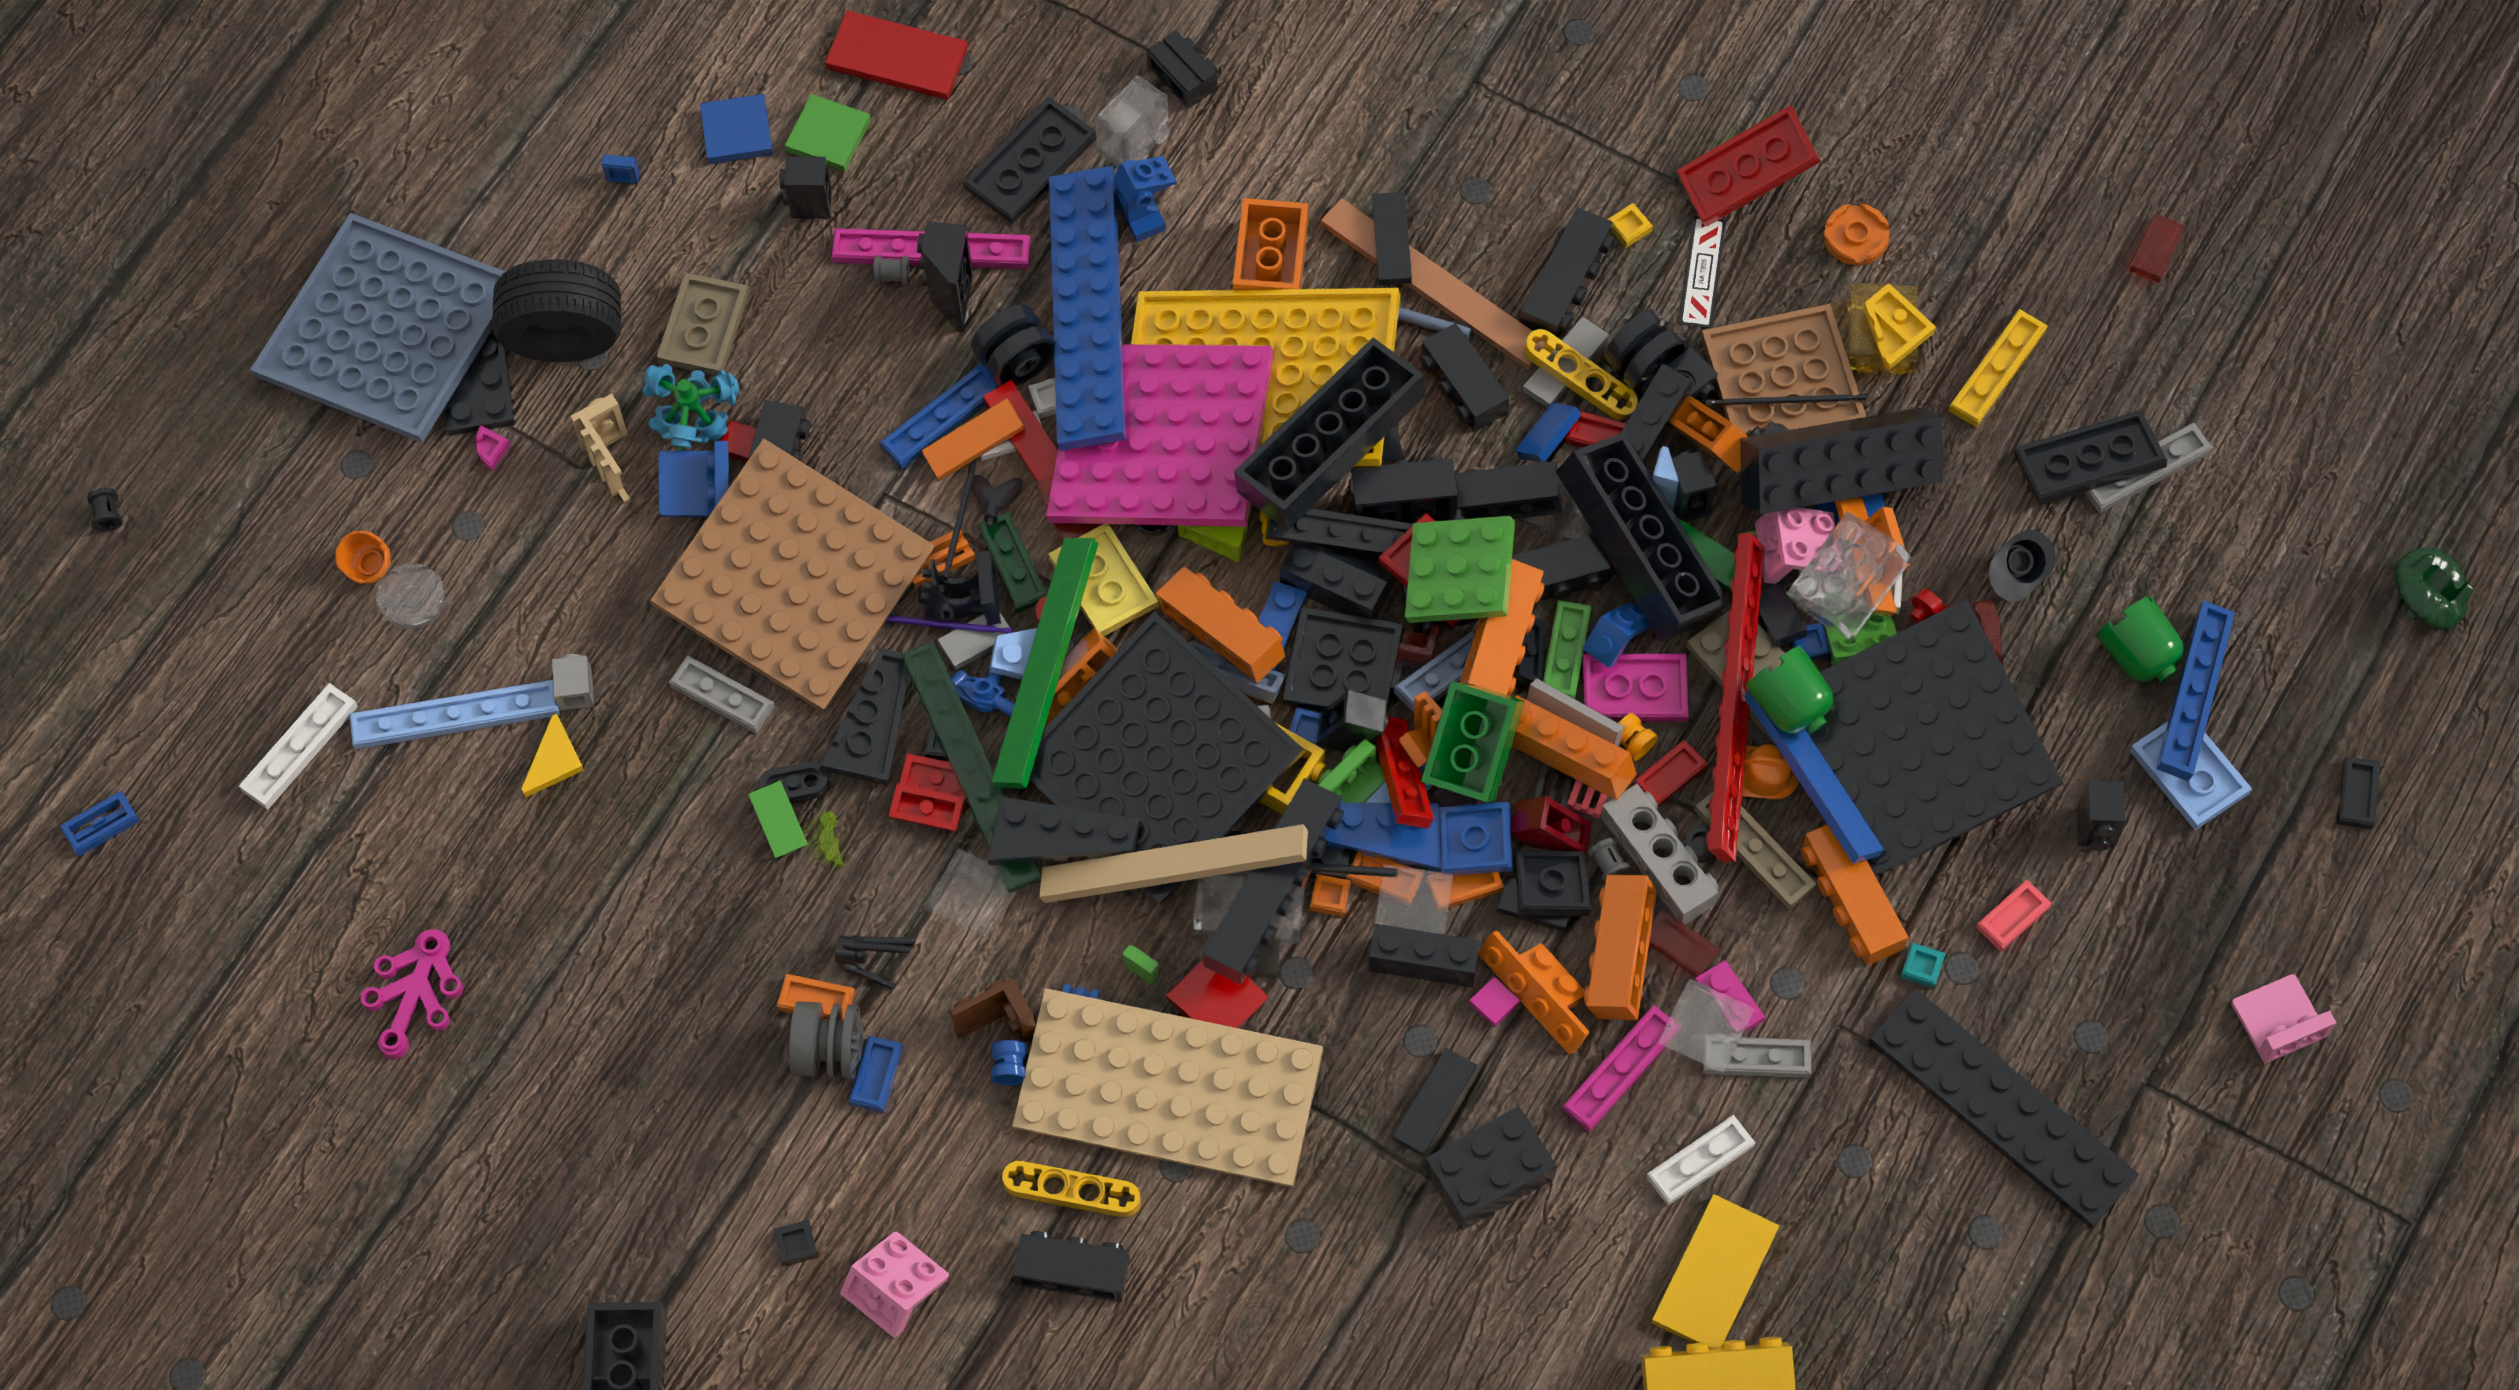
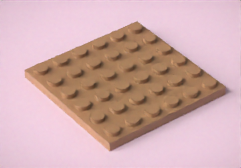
M763 439L650 600V604L824 713L885 624L887 618L902 599L914 578L935 550V545L766 439Z

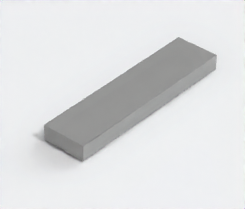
M2192 423L2158 441L2167 458L2166 468L2084 492L2099 514L2211 454L2213 447L2196 424Z

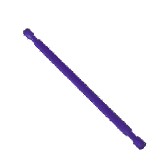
M891 615L886 620V622L989 633L1000 632L1008 634L1013 632L1012 628L1007 627L997 628L987 625L949 621L941 622Z

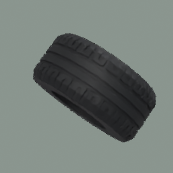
M546 259L519 264L503 273L494 285L493 333L506 349L519 356L533 360L572 362L596 357L608 351L620 337L621 289L613 277L606 271L583 262Z

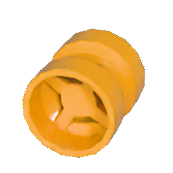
M1633 712L1626 715L1618 723L1624 726L1619 745H1623L1626 751L1631 753L1634 761H1638L1646 755L1658 740V736L1651 729H1645L1641 725V720Z

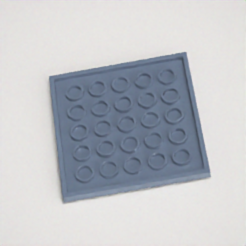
M350 213L250 371L256 378L423 443L493 329V289L497 280L505 271Z

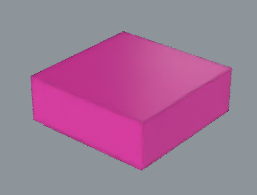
M1493 977L1469 1001V1004L1494 1028L1520 1003V1000L1496 977Z

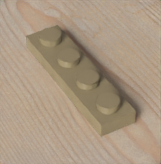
M1714 791L1698 803L1694 810L1709 827H1711L1709 804L1714 796ZM1741 806L1736 855L1790 910L1815 890L1816 883Z

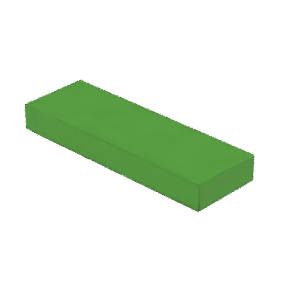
M1558 600L1543 682L1575 699L1584 652L1582 647L1586 641L1592 606Z

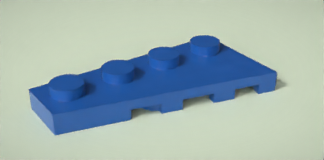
M1341 803V810L1344 811V816L1336 830L1330 829L1325 838L1328 840L1327 847L1333 846L1340 850L1347 848L1363 852L1362 855L1373 858H1376V856L1397 860L1396 863L1407 866L1414 864L1427 867L1428 871L1440 873L1439 803H1430L1434 820L1428 829L1396 823L1391 803Z

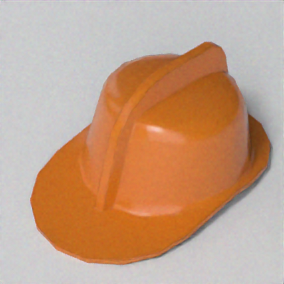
M1772 744L1759 747L1746 746L1742 797L1782 799L1791 795L1797 788L1799 780L1777 746Z

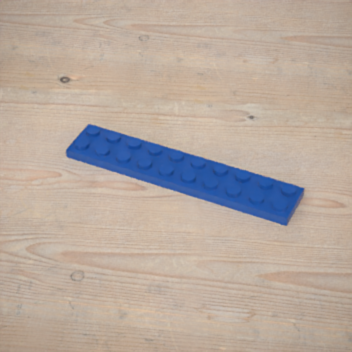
M1113 166L1049 177L1054 340L1056 341V344H1054L1057 444L1060 451L1126 440L1117 203Z

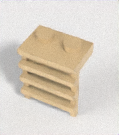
M610 394L604 398L593 400L588 407L570 417L580 447L584 452L587 451L592 466L597 467L599 476L603 482L606 481L612 497L619 494L623 502L627 504L631 500L623 488L619 476L622 472L606 446L628 435L619 404L614 396Z

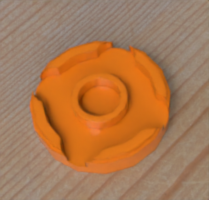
M1847 204L1842 205L1831 213L1826 221L1823 238L1827 250L1834 258L1845 264L1860 266L1870 264L1883 255L1889 243V225L1886 218L1877 209L1866 204H1859V206Z

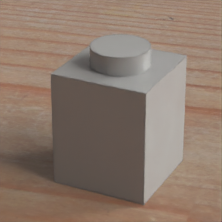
M567 654L559 659H552L554 697L559 710L594 707L592 669L587 656Z

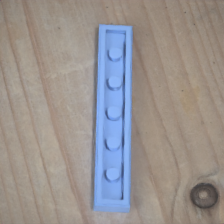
M553 680L350 713L352 743L355 749L547 718L555 714L559 716L560 710L554 697Z

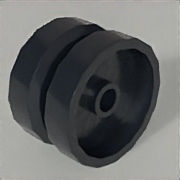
M1014 305L1003 309L982 324L974 334L970 345L972 352L980 363L986 366L989 376L1000 387L1011 380L1015 386H1018L1037 376L1054 358V344H1056V341L1048 330L1041 327L1040 319L1031 307L1027 305Z
M1649 309L1630 320L1615 335L1604 352L1603 361L1617 375L1624 374L1623 381L1637 395H1640L1641 385L1658 372L1662 363L1667 366L1688 349L1689 343L1675 329L1668 330V322L1655 309Z

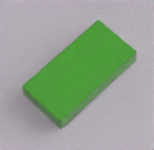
M781 780L748 794L775 858L808 845Z

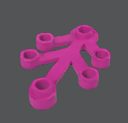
M430 929L422 932L417 937L414 947L394 957L383 955L377 958L374 963V969L382 979H391L396 975L397 970L416 962L417 965L412 974L381 989L369 987L361 994V1002L369 1011H377L384 1003L404 994L391 1028L382 1032L378 1039V1046L381 1052L389 1059H399L409 1049V1041L405 1032L419 998H421L426 1008L427 1022L433 1030L442 1031L450 1023L447 1011L440 1006L427 979L432 966L435 967L441 978L440 989L446 998L455 999L463 992V985L460 979L453 974L446 960V956L450 951V941L446 934L440 930ZM429 942H438L434 949H426V945ZM383 964H392L388 971H380V967ZM449 983H457V987L455 990H445L446 986ZM378 995V1000L375 1003H367L369 996ZM436 1015H444V1019L442 1022H432L433 1018ZM390 1037H398L395 1045H386Z

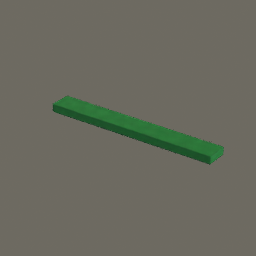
M1064 538L993 775L992 783L997 788H1027L1099 544L1094 538Z

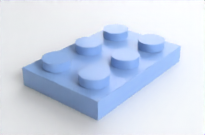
M2166 722L2133 744L2129 751L2193 829L2197 830L2249 795L2252 788L2206 733H2204L2194 775L2189 782L2157 770L2156 766L2168 722Z

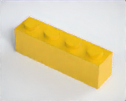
M1765 1337L1759 1339L1760 1344L1746 1346L1745 1340H1729L1723 1342L1722 1348L1709 1349L1708 1343L1687 1344L1686 1351L1672 1352L1671 1346L1649 1348L1650 1354H1641L1644 1390H1796L1792 1346L1787 1342H1782V1337Z

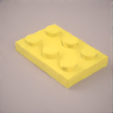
M1103 524L1078 537L1094 538L1099 543L1080 605V609L1092 628L1095 627L1105 636L1159 607L1157 598L1109 524ZM1061 547L1048 553L1049 560L1054 568L1056 567Z

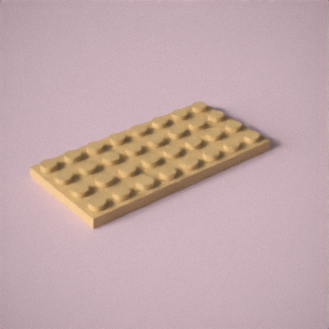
M1045 988L1026 1066L1025 1078L1023 1079L1013 1121V1128L1293 1188L1324 1048L1320 1045Z

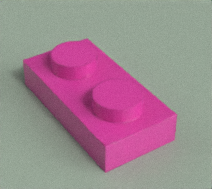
M1725 960L1696 977L1695 984L1733 1037H1739L1764 1022V1014Z

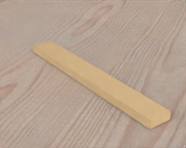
M1302 824L1042 867L1040 898L1044 903L1303 862L1306 861L1308 830Z

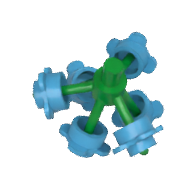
M664 364L662 367L651 365L646 370L645 386L642 390L644 396L649 398L655 394L659 397H666L671 392L675 395L676 402L673 406H658L655 410L656 416L648 421L649 427L661 434L662 439L671 440V446L678 447L679 450L689 449L692 442L703 444L708 442V440L715 441L727 432L728 428L725 425V421L728 419V415L725 412L718 413L716 410L705 412L702 408V403L708 398H714L717 403L729 402L731 406L736 404L739 386L736 378L731 373L726 374L724 370H719L718 376L712 377L710 385L705 380V374L700 370H695L691 373L690 378L680 380L677 386H675V376L672 374V367L670 365ZM690 410H695L699 415L695 422V427L687 426ZM696 430H698L699 433H700L697 438H696Z

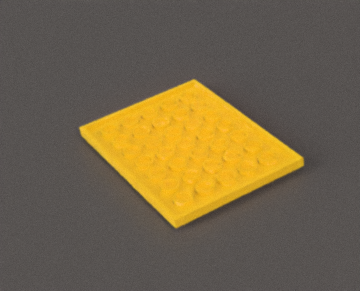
M1398 288L1139 291L1131 344L1272 346L1274 357L1261 433V445L1373 337L1394 352L1400 292ZM1384 437L1353 467L1381 466Z

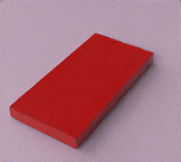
M846 10L826 60V68L948 100L967 53L968 41Z
M1789 105L1676 171L1702 223L1707 227L1821 161L1795 110Z

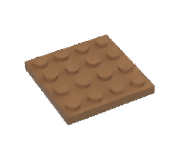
M1830 304L1702 330L1701 339L1709 365L1718 373L1716 387L1720 400L1731 398L1859 395ZM1859 400L1722 405L1726 419L1735 424L1743 433H1746L1749 429L1753 430L1756 426L1762 428L1772 421L1792 430L1867 417L1862 401Z

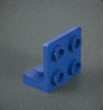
M715 441L713 451H659V516L709 517L729 489L728 441Z

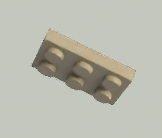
M685 272L656 357L658 364H668L672 367L691 371L700 370L705 374L718 376L719 370H724L750 293L748 285Z

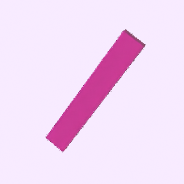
M834 228L833 263L874 264L875 255H880L882 259H902L903 256H909L910 265L920 266L921 253L917 252L919 234H925V231ZM968 233L973 267L1029 269L1030 235Z

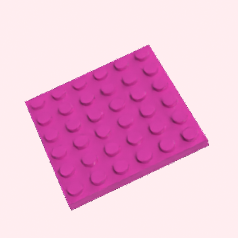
M1122 344L1126 440L1060 451L1058 448L1046 514L1049 523L1247 527L1251 503L1237 493L1234 470L1260 446L1274 357L1272 346Z

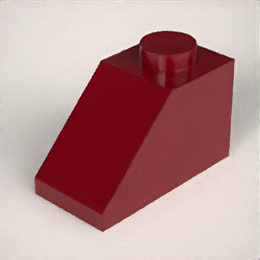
M1541 796L1515 802L1511 822V835L1535 848L1552 851H1585V855H1587L1592 822L1548 796Z

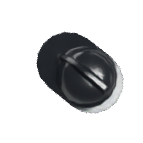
M2028 530L2018 533L2005 543L1990 561L1988 569L1989 583L1994 593L2001 599L2009 602L2020 601L2027 597L2053 570L2055 549L2051 540L2041 532Z

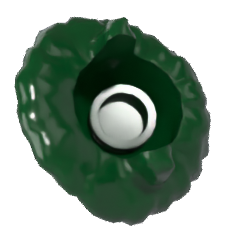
M2424 547L2408 552L2396 562L2394 568L2395 584L2399 595L2403 598L2404 604L2409 606L2404 612L2410 618L2416 620L2418 617L2426 625L2434 626L2438 629H2450L2457 626L2463 620L2468 609L2467 602L2473 592V587L2470 582L2465 583V575L2461 571L2460 565L2453 561L2449 554L2443 553L2438 548Z

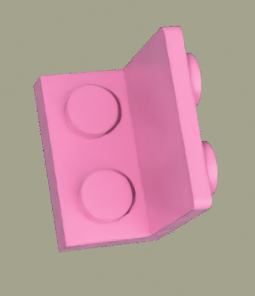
M1799 507L1765 513L1755 522L1757 539L1765 547L1763 579L1765 583L1776 584L1793 569L1839 575L1843 571L1833 513Z
M2294 974L2233 999L2231 1003L2264 1064L2328 1037L2337 1023L2330 1010L2320 1015L2317 1014Z
M893 1232L851 1266L840 1294L893 1338H896L904 1331L913 1308L945 1283L949 1273L900 1233Z

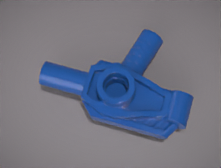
M959 670L947 682L951 696L980 712H994L997 709L1011 717L1015 703L1004 698L1005 690L998 686L1003 675L989 672L986 678L970 677L964 671Z

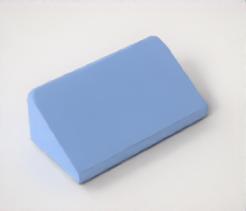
M1663 446L1660 448L1653 480L1673 510L1679 480L1668 447Z

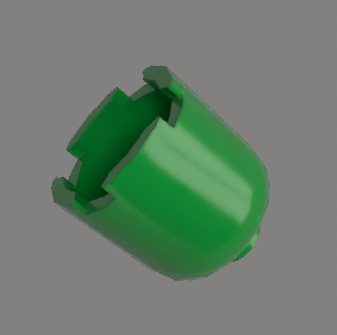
M2146 596L2122 612L2126 616L2125 619L2115 626L2109 621L2095 635L2127 676L2139 683L2149 682L2155 678L2161 683L2177 672L2174 665L2180 660L2184 651L2180 636L2151 596L2149 598Z
M1797 646L1779 657L1782 662L1780 666L1772 672L1765 667L1746 683V687L1750 695L1780 731L1787 734H1797L1807 729L1812 734L1827 723L1824 716L1830 711L1834 702L1833 692L1806 651L1801 646Z

